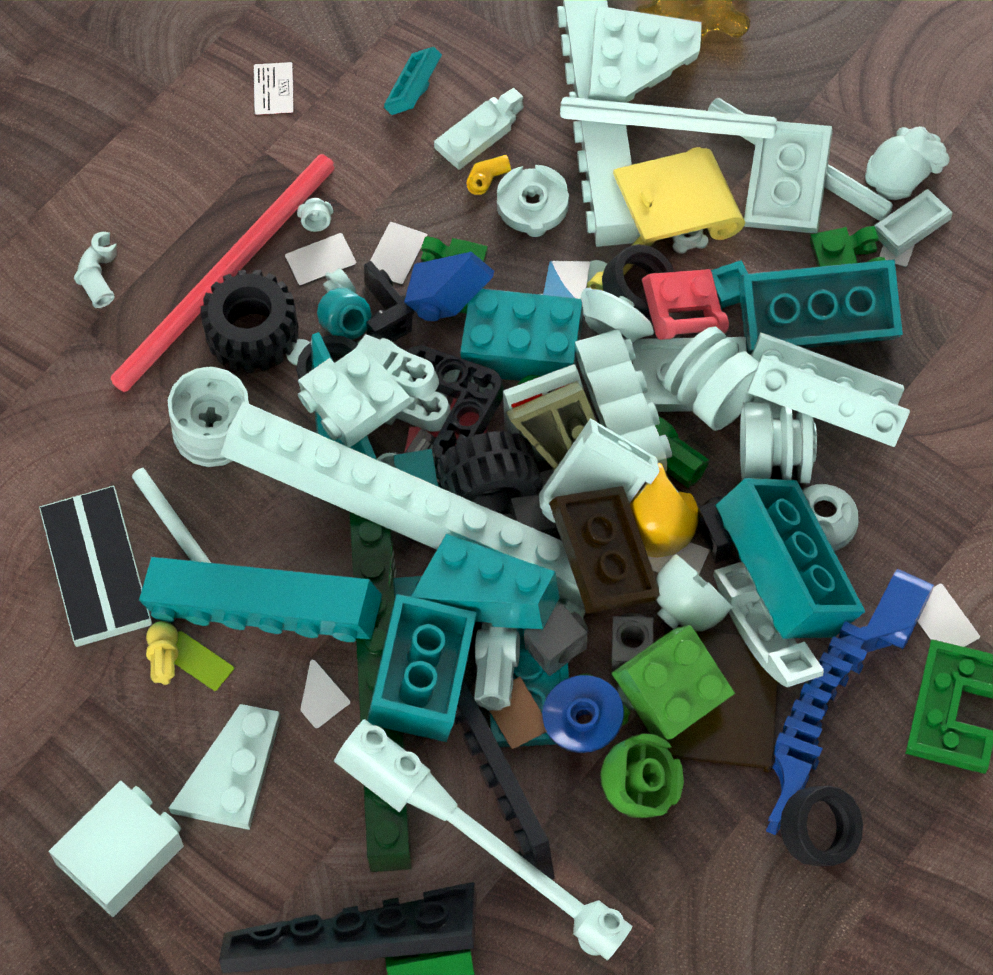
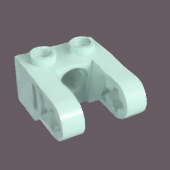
M365 334L356 348L364 344L410 396L411 404L385 423L392 425L397 418L430 432L440 431L451 412V407L444 395L435 392L439 385V379L432 363L397 347L388 339L382 338L379 340ZM426 410H428V411H430V412H432V413L428 416Z

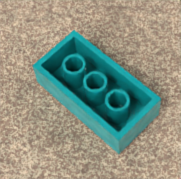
M895 259L743 274L738 280L744 337H746V351L748 354H752L760 332L804 349L895 340L903 335Z
M745 478L715 505L722 518L723 525L739 551V557L744 565H746L756 585V591L763 599L773 619V625L780 633L782 639L833 638V636L836 637L840 633L844 621L851 624L866 612L797 480Z

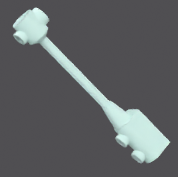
M365 719L362 720L339 750L334 762L398 812L409 803L443 821H449L573 917V934L578 938L581 948L586 953L595 956L601 955L604 959L608 960L631 931L633 926L623 919L619 911L608 908L599 900L586 905L582 904L458 808L455 800L430 773L431 770L420 762L418 756L412 752L405 751L387 737L382 728L373 726Z

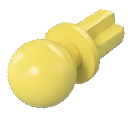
M159 621L152 624L147 631L146 639L149 646L146 650V656L151 662V680L154 683L167 685L170 684L171 678L175 676L174 661L178 658V647L176 646L178 632L171 623Z

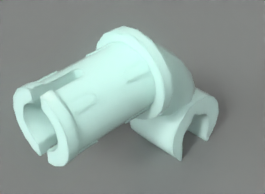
M98 232L93 236L91 246L81 257L74 276L75 282L83 286L95 308L105 307L114 300V293L102 277V268L99 263L111 262L117 255V244L103 247L110 244V232Z

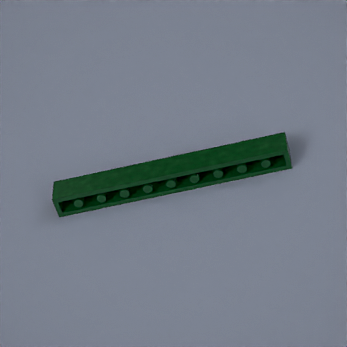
M350 512L353 578L369 579L382 594L371 640L356 638L361 723L362 720H367L389 620L395 602L393 566L391 588L389 587L393 540L391 529ZM380 727L385 731L387 737L405 750L404 732ZM364 785L367 858L370 872L412 869L408 803L398 812Z

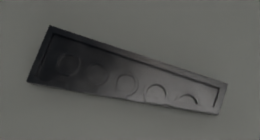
M463 679L454 723L455 725L461 723L465 731L463 739L472 757L477 756L481 764L479 769L484 782L489 789H493L501 815L506 822L509 821L515 841L520 849L517 853L553 880L555 876L549 840Z
M475 882L423 892L424 899L401 904L398 897L382 900L383 907L362 912L358 910V906L343 908L342 912L333 918L322 919L314 914L290 921H280L226 932L223 936L219 957L222 973L250 972L261 969L291 968L302 965L332 964L342 961L374 960L383 957L415 956L423 953L456 952L464 949H474L477 905Z

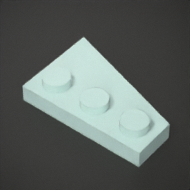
M240 704L170 805V813L250 830L280 723V713L278 711Z

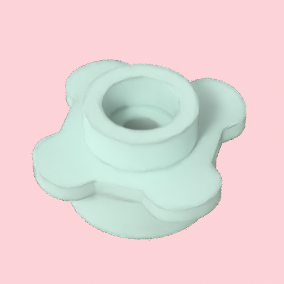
M703 229L672 237L674 241L673 249L679 254H684L687 250L696 247L703 249L708 244V237L703 235Z

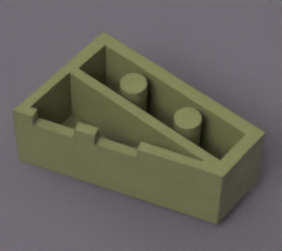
M578 381L506 411L514 426L520 430L554 469L562 461L590 418L596 421L585 392Z

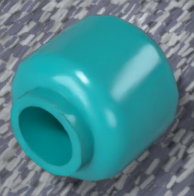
M347 288L330 290L322 297L317 309L318 321L325 331L331 335L344 336L351 340L359 338L366 332L367 321L372 316L370 306L366 300Z

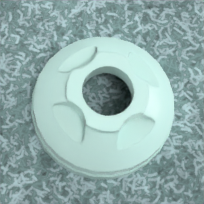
M816 484L803 489L802 491L833 550L836 551L845 547L856 534L859 523L858 509L851 496L844 490L828 484ZM826 500L835 505L837 512L831 517H821L816 514L813 506L818 501Z

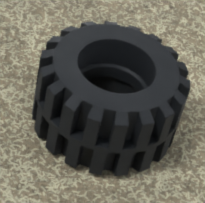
M246 270L238 271L239 275L234 277L231 274L223 276V283L220 284L216 281L211 286L212 293L205 294L203 298L204 306H201V321L210 352L213 356H217L218 362L223 366L229 363L230 369L234 371H239L243 367L246 373H254V368L261 367L262 371L270 369L269 364L273 362L279 365L284 361L283 354L290 355L293 351L292 342L297 343L298 340L297 329L299 327L291 292L288 293V287L283 281L277 283V277L270 273L264 277L261 270H254L253 274H247ZM248 314H260L268 317L261 325L254 328L242 329L233 326L237 319Z
M494 431L472 436L449 448L438 461L437 469L442 489L499 514H505L511 498L539 495L543 488L532 445L527 438H524L519 433Z

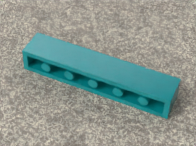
M151 557L139 601L151 612L152 617L166 622H172L174 618H182L201 626H208L210 622H217L236 630H244L246 626H253L272 634H280L282 630H289L308 638H318L319 634L332 635L340 641L355 642L356 638L371 640L382 594L369 579Z

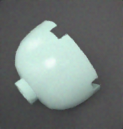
M676 554L664 564L656 576L660 593L656 600L662 607L657 614L673 629L677 628L679 624L682 627L691 625L694 631L710 629L723 620L732 608L731 604L709 582L707 583L702 579L695 569Z

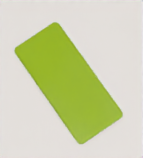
M178 632L176 644L178 647V658L174 661V664L213 691H217L233 672L234 667L184 632Z

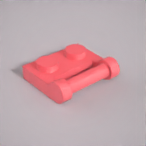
M711 269L652 273L642 278L654 331L658 339H672L678 334L700 333L709 327L715 326L724 334L728 331L729 320L727 315L721 311ZM703 310L704 317L674 320L669 316V313Z

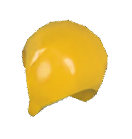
M658 463L660 472L651 484L646 483L644 488L639 490L630 502L648 557L655 558L675 555L688 546L698 525V506L694 497L690 493L678 492L668 479L662 463Z

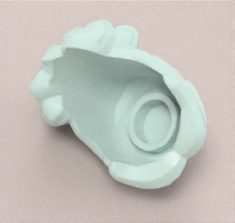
M920 126L912 129L902 127L898 129L897 136L883 142L874 155L870 157L866 168L865 180L867 184L875 187L877 193L885 199L898 200L911 196L912 191L931 172L935 174L942 172L943 167L948 165L950 158L946 153L945 146L940 142L941 139L937 135L929 133L926 128Z

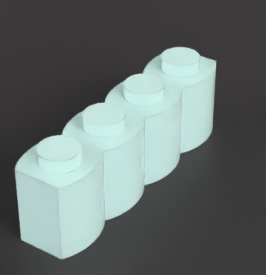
M617 329L576 341L577 361L600 424L656 457L657 462L662 463L664 470L667 471V458L672 457L670 444L666 435L659 436L655 425L660 424L655 404L653 402L647 404L643 393L648 392L647 384L642 370L635 371L631 361H635L636 357L631 340L629 338L624 340L620 330Z

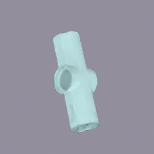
M482 622V629L477 630L475 643V659L478 666L475 701L477 705L487 710H502V708L511 705L514 667H517L519 664L520 635L519 631H517L518 628L492 627V623Z

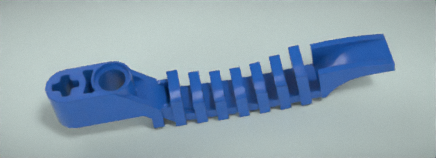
M897 568L868 625L859 628L844 621L840 629L839 638L833 636L827 653L823 652L819 660V664L824 670L823 676L809 680L808 684L804 683L799 700H795L791 715L787 716L783 731L779 733L774 749L776 759L773 769L781 784V795L768 819L770 823L766 832L774 835L778 833L782 811L788 799L798 790L805 788L810 777L811 768L816 770L818 766V757L823 749L818 746L819 741L817 739L822 731L820 720H822L828 710L826 703H828L829 699L832 701L835 699L837 694L835 688L838 684L846 686L849 680L847 674L850 670L858 674L861 673L864 667L862 660H864L868 652L892 645L902 650L905 648L934 588L933 584Z

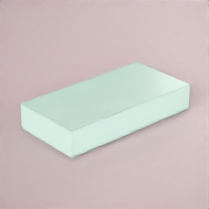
M927 189L874 226L879 241L892 254L898 257L950 221L953 212Z

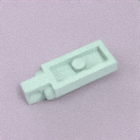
M512 88L501 95L499 100L493 97L489 101H485L434 141V148L460 170L511 131V125L516 121L515 115L524 108L523 96Z

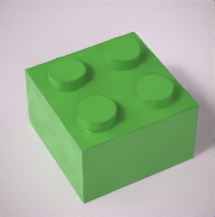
M691 625L673 629L612 672L613 677L650 734H655L664 740L674 738L735 694Z

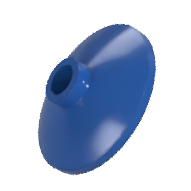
M579 675L563 680L550 691L543 705L542 719L545 730L554 743L571 752L587 753L605 747L617 736L623 724L624 708L619 693L607 681L595 676ZM582 715L592 717L591 721L587 724L577 722L578 718Z

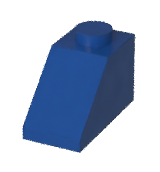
M472 252L416 263L413 267L404 303L417 312L420 318L427 321H437L440 318L456 316L493 278L494 270Z

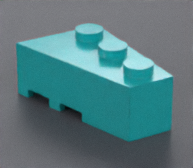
M446 534L411 597L477 612L475 622L492 623V627L543 629L560 598L555 571Z

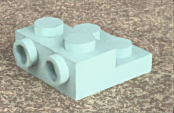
M361 344L335 363L330 358L298 380L301 390L298 393V397L303 406L310 413L316 411L323 419L321 424L327 434L333 440L340 438L346 447L349 448L411 404L410 396L364 344Z

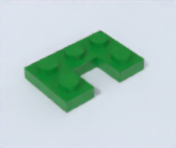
M931 639L905 754L986 774L993 748V730L957 722L956 716L962 691L993 699V654Z

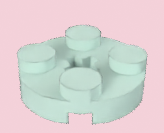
M535 165V169L523 170V166L515 168L508 172L498 185V214L507 225L515 230L526 232L529 236H542L546 230L557 226L568 212L569 194L565 179L557 171L547 166ZM536 194L540 195L539 202L535 204L527 203L525 198L527 195L530 197H534Z

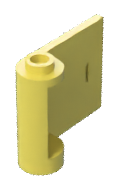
M696 147L684 153L613 170L615 180L643 243L705 228L708 229L713 239L724 240L736 235L745 225L743 216L710 149Z

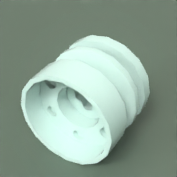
M716 326L709 327L700 332L682 349L669 367L663 385L673 396L678 395L677 399L684 405L694 403L693 413L714 431L720 430L732 423L741 414L743 402L753 401L755 395L748 393L747 390L759 364L746 351L736 354L737 344L730 338L726 339V335Z
M216 367L196 368L182 375L172 386L168 397V409L174 444L180 454L193 464L215 467L223 466L233 461L221 456V451L227 431L242 401L248 404L249 401L247 390L241 380L228 370Z
M743 402L740 421V466L742 480L745 478L770 479L772 466L780 467L782 480H791L792 467L796 466L798 482L810 483L812 467L816 461L817 431L813 417L797 411L796 419H793L792 409L782 406L780 418L772 419L771 407L768 402Z

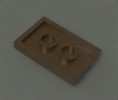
M623 486L556 496L549 502L587 614L652 602L658 599L660 596L659 587Z

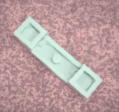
M743 562L714 570V578L719 592L732 606L729 614L737 630L754 657L777 682L785 687H790L823 676V668L805 642L797 644L794 638L782 639L780 633L774 627L773 619L763 599L758 595L756 585Z

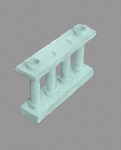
M760 332L751 354L759 364L747 390L748 393L895 447L910 413L909 409L898 406L904 392L903 385Z

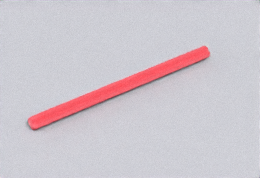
M324 154L318 155L111 375L112 384L122 392H127L200 314L201 306H204L203 298L205 294L212 293L211 286L216 281L220 284L223 283V276L231 274L232 277L236 276L238 271L251 260L293 215L298 207L334 171V162Z

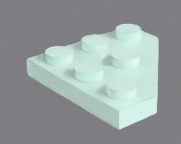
M597 6L594 16L588 99L627 103L634 99L636 93L647 86L651 88L671 76L672 71L683 64L687 66L695 61L700 52L702 22Z

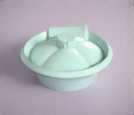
M585 288L582 291L581 300L585 321L598 334L619 329L623 339L629 338L632 344L640 338L654 334L650 321L634 308L632 301L624 296L618 298L605 291Z

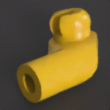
M507 155L474 164L466 181L469 192L474 195H482L489 189L495 176L510 172L511 166Z

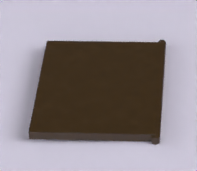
M665 627L664 636L672 631L673 628ZM695 631L735 694L674 738L666 740L672 746L667 749L674 759L764 768V772H772L777 681L761 666L741 635Z

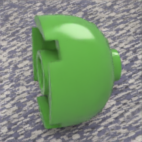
M640 734L614 745L603 761L600 772L601 787L606 799L616 810L629 817L652 818L664 815L671 805L677 804L681 798L684 784L683 769L679 759L673 760L671 753L667 749L672 746L666 740L655 734Z

